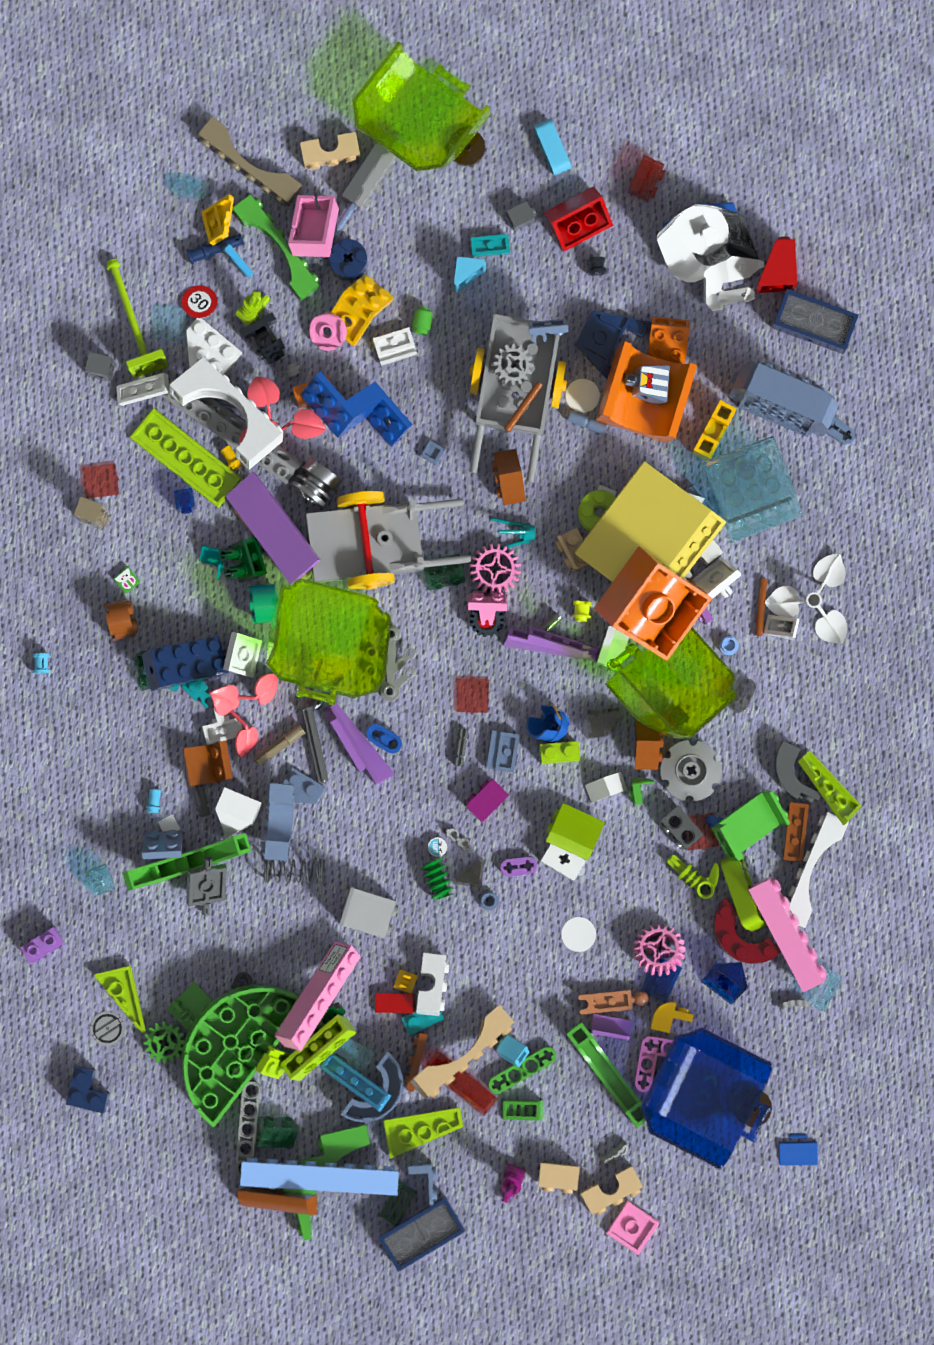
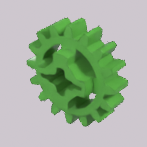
M163 1021L162 1026L159 1023H155L156 1029L150 1027L149 1031L151 1034H145L148 1041L143 1042V1044L149 1047L145 1052L150 1051L149 1058L151 1059L155 1056L157 1063L160 1059H163V1063L166 1064L167 1059L174 1062V1056L181 1057L179 1050L182 1051L183 1047L181 1045L185 1041L181 1037L185 1034H179L180 1027L173 1028V1022L169 1026H167L166 1021ZM166 1029L163 1035H155L159 1030ZM173 1033L176 1035L178 1043L173 1041ZM165 1037H167V1042H169L170 1044L166 1045L162 1049V1043L160 1042V1040L165 1039ZM152 1042L156 1043L158 1048L157 1052L154 1050ZM168 1049L175 1050L170 1055H164Z

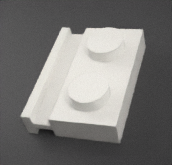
M409 327L373 338L381 366L417 355Z

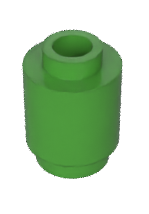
M418 307V310H414L411 327L414 334L428 335V331L431 329L433 312L429 311L430 308Z

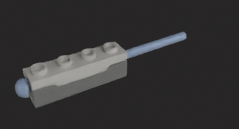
M382 133L343 192L342 200L349 203L336 224L333 242L354 210L362 211L364 207L368 208L372 201L370 197L374 192L377 193L383 184L381 181L384 176L388 177L393 169L391 166L394 161L398 162L403 152L401 151L402 136L400 134L392 133L388 136ZM316 257V258L319 259L320 261H322V259H323L324 257Z

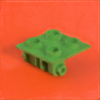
M194 982L170 1004L167 1010L189 1031L197 1015L213 1000Z

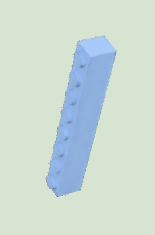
M247 1157V1161H242L240 1186L397 1195L399 1170H395V1166H383V1169H375L376 1165H364V1168H356V1164L345 1163L344 1167L336 1166L337 1163L325 1162V1166L317 1165L315 1161H305V1164H297V1160H286V1163H278V1159H266V1162H258V1158Z

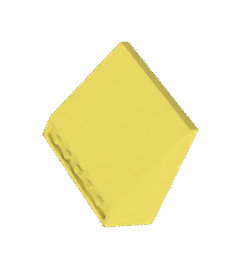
M643 461L575 550L574 554L613 582L635 550L640 546L666 567L684 578L726 524V521Z

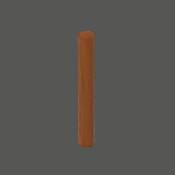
M536 381L504 426V430L510 433L543 385Z
M762 578L759 582L755 636L763 635L767 579Z

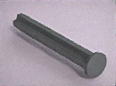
M315 708L300 709L304 719L317 782H328L329 779L313 712Z

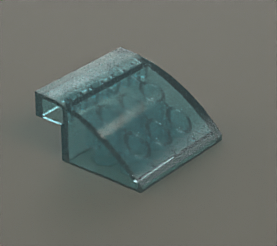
M774 436L702 462L715 509L719 513L718 515L726 521L724 528L731 543L803 516L790 475Z

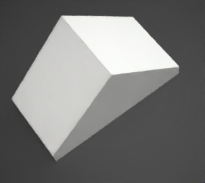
M768 615L764 633L793 640L796 636L800 619Z
M621 772L585 785L591 803L627 790Z

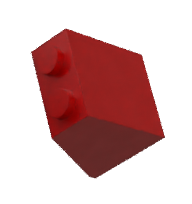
M783 236L775 241L755 293L786 292L787 289L795 290L797 286L795 239Z

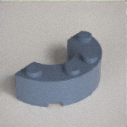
M270 783L266 787V796L269 797V800L266 802V812H269V819H265L264 830L267 831L266 842H262L261 853H265L264 859L288 861L295 794H293L295 786L292 784Z
M387 1051L376 1066L383 1077V1090L391 1095L385 1106L379 1112L366 1101L352 1098L342 1111V1116L357 1122H370L386 1116L397 1105L403 1090V1073L397 1059L389 1051Z

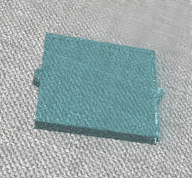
M156 306L152 339L165 340L167 343L170 341L184 342L187 317L184 309L173 308V306Z

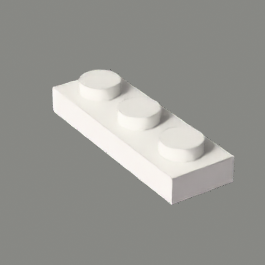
M161 373L116 386L117 404L123 406L169 393L168 374Z

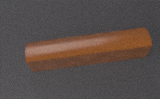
M250 1186L237 1190L239 1203L244 1207L317 1215V1195Z

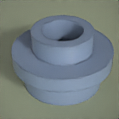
M491 891L484 892L479 899L480 906L485 910L495 909L499 902L498 896ZM491 897L493 900L492 904H486L485 899Z

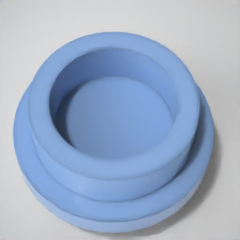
M732 636L722 638L719 643L720 651L725 655H733L738 650V641Z

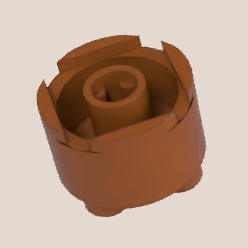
M122 599L105 603L104 609H107V614L105 615L110 635H113L112 641L136 636L135 633H138L139 629L136 618L132 619L131 614L134 611L132 601Z

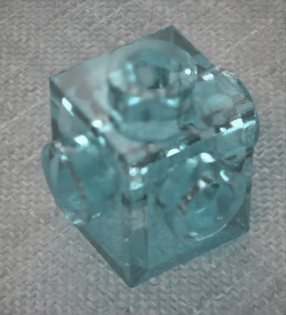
M107 864L84 871L86 879L83 880L87 891H91L93 897L115 889L113 877Z

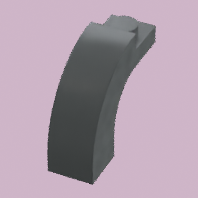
M782 741L774 762L776 778L781 788L795 800L802 794V798L808 802L819 801L821 794L800 783L795 776L794 763L801 749L786 741Z

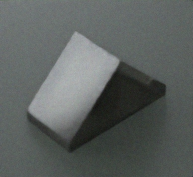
M483 858L479 859L453 879V884L481 888L485 860Z

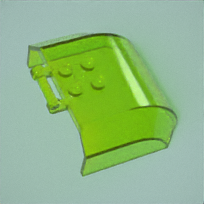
M398 41L352 100L355 126L416 172L444 168L464 150L491 115L490 107L485 105L483 109H479L463 96L468 93L471 85L460 81L445 70L446 67L442 64L438 65L434 72L430 74L403 51L402 43ZM442 76L459 88V91L455 92L441 82L438 77Z
M298 579L293 585L284 586L279 590L270 627L266 664L279 680L298 684L296 697L302 698L304 696L328 702V705L334 706L337 694L357 698L378 692L386 676L391 616L387 611L383 612L378 606L379 602L374 597L305 579ZM305 686H306V687H310V688H314V689H318V690H322V691H326V692H330V693H329V695H328V694H324V693H320V692L308 690V689H305Z
M691 627L667 661L649 649L642 653L635 644L630 643L620 655L607 662V668L616 673L605 683L608 689L639 722L655 732L668 737L679 739L693 737L737 698L736 691L733 690L734 673L693 627ZM629 656H633L635 659L623 668L621 663Z

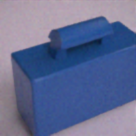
M806 1133L790 1134L789 1140H792V1138L807 1139ZM779 1142V1165H818V1142Z

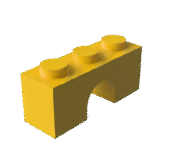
M722 400L719 401L692 454L707 462L710 461L737 408Z

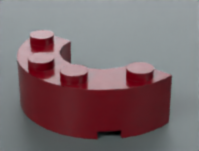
M725 898L721 900L714 914L713 929L718 945L728 956L743 963L757 964L769 961L781 953V950L769 938H765L755 944L746 943L741 940L736 934L734 927L735 918L738 914L736 908Z

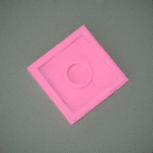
M627 1200L606 1231V1234L639 1255L660 1222Z

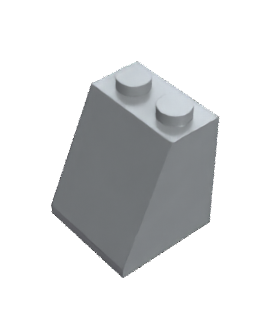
M351 887L339 925L385 939L386 935L390 936L393 925L389 923L391 917H396L399 906L395 905L396 901Z

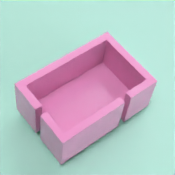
M297 195L292 221L293 229L290 231L288 242L293 256L330 257L339 211L334 196H318L317 200L321 208L319 210L314 196Z

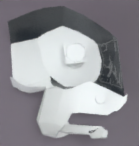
M692 204L676 215L657 234V241L670 274L678 280L685 282H696L703 279L704 301L712 311L723 310V305L740 301L749 302L756 299L754 297V290L750 287L729 291L721 289L723 283L749 278L760 268H764V262L758 258L743 215L716 206Z

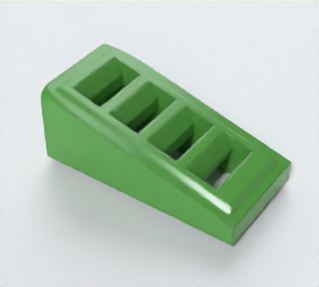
M503 1100V1120L541 1121L544 1119V1100ZM510 1104H513V1115H509ZM518 1105H521V1115H517ZM526 1105H529V1115H525ZM534 1105H536V1115H533Z

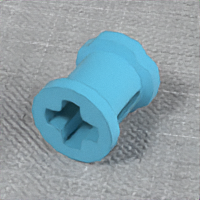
M32 654V657H34V670H32V673L49 674L48 658L50 654Z

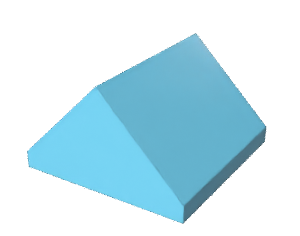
M457 257L454 279V292L456 294L486 271L485 260Z

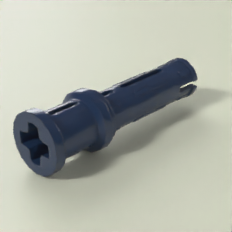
M241 233L223 239L215 245L203 243L200 247L191 250L189 248L186 249L191 265L203 259L208 260L211 258V255L223 252L222 247L225 244H230L233 248L244 245Z

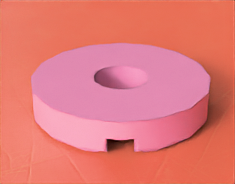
M321 313L310 323V339L322 350H335L346 339V325L334 313ZM324 327L331 329V336L324 334Z

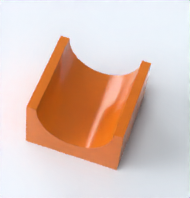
M622 343L616 349L595 420L654 440L669 443L676 438L697 365L661 360L636 350L631 343ZM640 366H670L667 402L658 406L633 397V386L624 385L625 374L633 375L634 370Z
M638 546L594 609L613 628L667 661L710 603L712 597L688 577L687 579L681 577L650 555L645 549Z

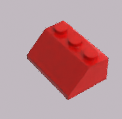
M594 186L544 212L549 227L563 252L614 226L603 197Z

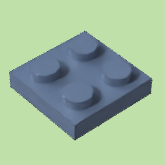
M169 830L166 832L150 831L144 833L142 858L182 857L183 831Z

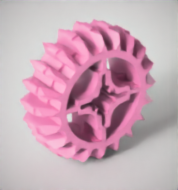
M499 543L497 544V549H493V544H489L490 550L488 551L483 546L482 550L484 553L482 554L477 550L476 554L479 558L472 557V560L476 562V564H470V568L475 569L470 572V575H476L472 582L479 581L477 584L478 589L482 585L485 586L483 588L484 593L487 592L488 588L491 589L490 595L494 593V589H497V593H501V588L507 593V585L514 588L515 585L511 581H519L514 576L521 574V571L515 570V568L521 567L520 563H514L518 560V556L511 557L514 553L513 550L506 553L508 546H504L503 550H500ZM494 554L492 563L480 564L485 557ZM500 555L509 561L511 568L500 564ZM497 560L498 568H500L501 571H497V574H495V578H493L494 573H492L493 570L490 571V568L494 567L495 561ZM479 570L490 574V583L481 577ZM510 574L505 582L496 584L499 575Z
M657 924L656 929L650 925L649 932L643 929V935H637L639 941H634V946L636 947L633 948V953L636 954L634 959L639 961L638 966H644V972L651 969V975H654L655 971H658L659 976H662V971L669 975V969L675 972V965L681 966L682 962L680 960L685 958L683 952H685L686 948L682 946L684 940H679L680 933L674 935L675 929L672 928L668 931L667 925L664 926V929H660V924ZM659 937V939L656 942L649 941L653 938ZM666 939L673 944L675 951L665 944ZM662 943L661 953H659L657 957L656 949L658 950V947L660 948V945ZM643 949L653 955V962L645 956ZM670 957H672V958H671L669 961H667V962L659 963L660 960L663 959V958H668V959H669Z

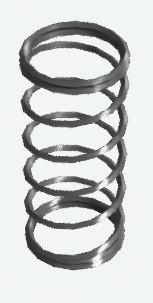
M265 859L264 861L265 883L270 881L272 865L276 882H280L284 866L286 882L290 883L293 864L298 883L302 879L303 866L305 867L307 882H311L314 864L318 883H323V859H319L318 871L316 859H313L310 881L308 879L305 859L302 861L299 881L295 859L292 860L289 881L287 879L285 861L281 862L278 881L274 860H271L270 873L269 860Z

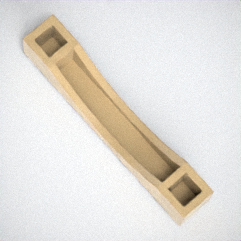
M498 1005L481 1020L478 1036L464 1056L449 1064L427 1066L410 1081L424 1099L429 1096L434 1098L441 1092L440 1086L443 1084L448 1086L455 1080L453 1076L458 1071L463 1073L470 1067L468 1065L469 1061L472 1059L474 1061L478 1060L484 1054L482 1050L486 1047L489 1049L498 1042L496 1038L501 1034L503 1037L512 1030L510 1026L515 1022Z

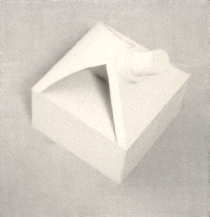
M224 787L215 808L223 828V840L253 826L262 803Z

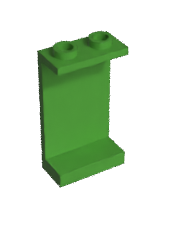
M769 790L761 791L711 827L729 860H741L744 857L742 852L779 825L790 824L787 818L788 814L778 802L779 798L776 793Z

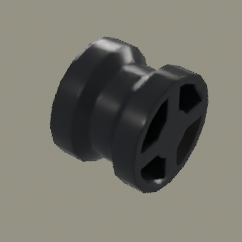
M605 257L587 259L589 276L607 273V268L604 267Z

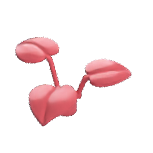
M255 377L248 387L247 397L255 403L256 407L266 405L270 421L274 425H279L278 422L271 420L270 404L276 403L279 400V389L270 379ZM309 409L297 411L294 415V421H289L281 428L284 431L290 425H293L291 428L292 434L301 439L313 438L326 431V427L320 417ZM247 428L240 435L239 445L245 438Z
M276 673L264 674L257 680L254 688L255 696L238 695V689L234 685H225L209 692L217 714L224 716L231 713L244 726V729L238 731L235 739L236 751L241 758L250 753L257 744L258 730L253 726L248 728V725L233 710L239 706L238 699H258V703L261 705L269 703L277 691L278 679Z

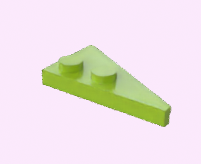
M132 966L94 974L95 978L141 1033L147 1032Z

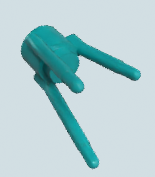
M491 518V521L519 527V530H498L499 534H519V539H523L502 545L501 549L504 546L510 548L522 544H530V541L535 540V525Z

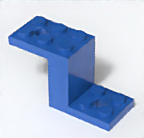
M319 372L300 394L337 438L367 419L392 447L413 425L376 382H373L348 400H345L323 373Z

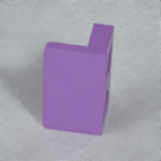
M593 1014L590 1033L629 1040L632 1021Z

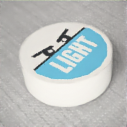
M433 838L428 844L429 853L435 857L443 856L447 851L445 840Z

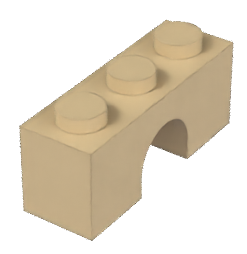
M356 132L337 135L338 146L331 152H326L320 147L319 139L300 142L305 169L317 170L322 165L333 167L337 166L338 162L346 161V163L356 162L357 159L361 158Z
M632 1165L615 1173L618 1187L613 1193H604L597 1183L580 1192L591 1214L596 1213V1215H600L607 1211V1206L611 1204L616 1206L624 1201V1197L628 1195L633 1197L641 1192L640 1189L643 1188V1185Z

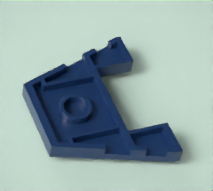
M592 311L575 346L608 379L612 366L608 361L625 329L643 338L651 322Z

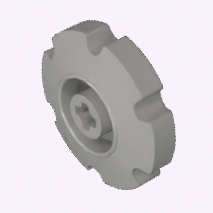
M689 740L673 745L668 750L670 757L663 758L660 765L661 780L668 781L666 790L673 797L685 801L687 796L692 797L693 802L710 796L714 792L712 784H719L722 777L721 762H716L713 759L716 752L709 745L701 741H697L694 746L690 745ZM693 766L695 775L691 774L689 776L687 774L688 770L686 768H690Z

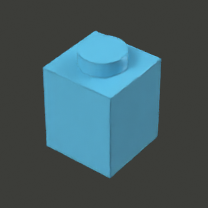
M509 1035L501 1039L497 1045L496 1051L499 1056L518 1068L529 1054V1050L524 1044Z

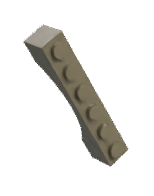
M213 116L198 133L201 139L199 142L203 146L213 148L215 154L220 159L224 160L226 158L230 161L229 165L233 169L243 171L245 173L244 176L252 183L256 181L260 184L259 188L266 194L272 193L275 196L274 199L279 204L290 206L302 191V184L289 174L267 172L248 163L234 148L227 127Z

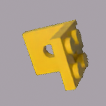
M366 274L347 288L331 311V313L339 316L346 325L347 334L345 340L354 347L359 342L372 319L387 307L394 297ZM346 317H349L351 319L352 324H349L346 321Z

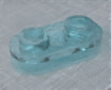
M180 177L174 179L171 183L173 195L179 198L202 200L209 193L208 185L203 180ZM182 184L183 188L179 190L177 185ZM201 186L202 190L197 192L195 190L196 187Z

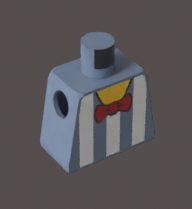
M640 366L634 370L633 375L625 374L624 385L633 386V397L660 406L667 402L670 366Z

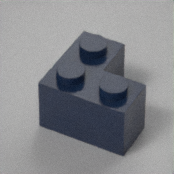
M75 1066L65 1105L103 1114L106 1113L110 1093L92 1089L96 1073L95 1069Z

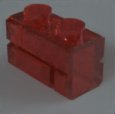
M644 155L627 193L647 202L650 197L654 198L658 190L655 186L658 180L662 181L666 173L663 170L665 164Z

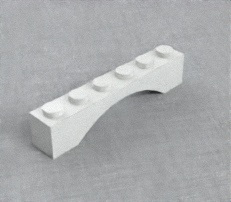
M829 812L820 816L817 823L820 826L817 833H813L810 840L812 847L810 851L806 850L803 861H805L803 869L799 868L795 879H798L796 886H792L788 893V897H791L789 908L792 914H796L798 917V925L801 928L806 927L812 913L809 899V881L813 867L828 847L842 839L849 823L848 821L843 826L837 816Z

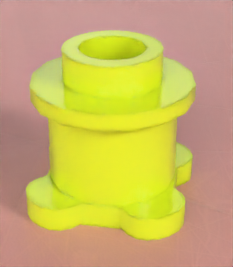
M573 601L574 614L572 617L576 618L575 621L587 622V619L591 618L589 611L590 607H592V602Z

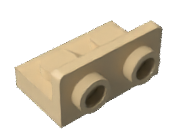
M577 527L556 537L557 542H555V545L559 552L563 551L566 557L563 560L568 570L572 568L573 572L589 565L574 554L583 541Z

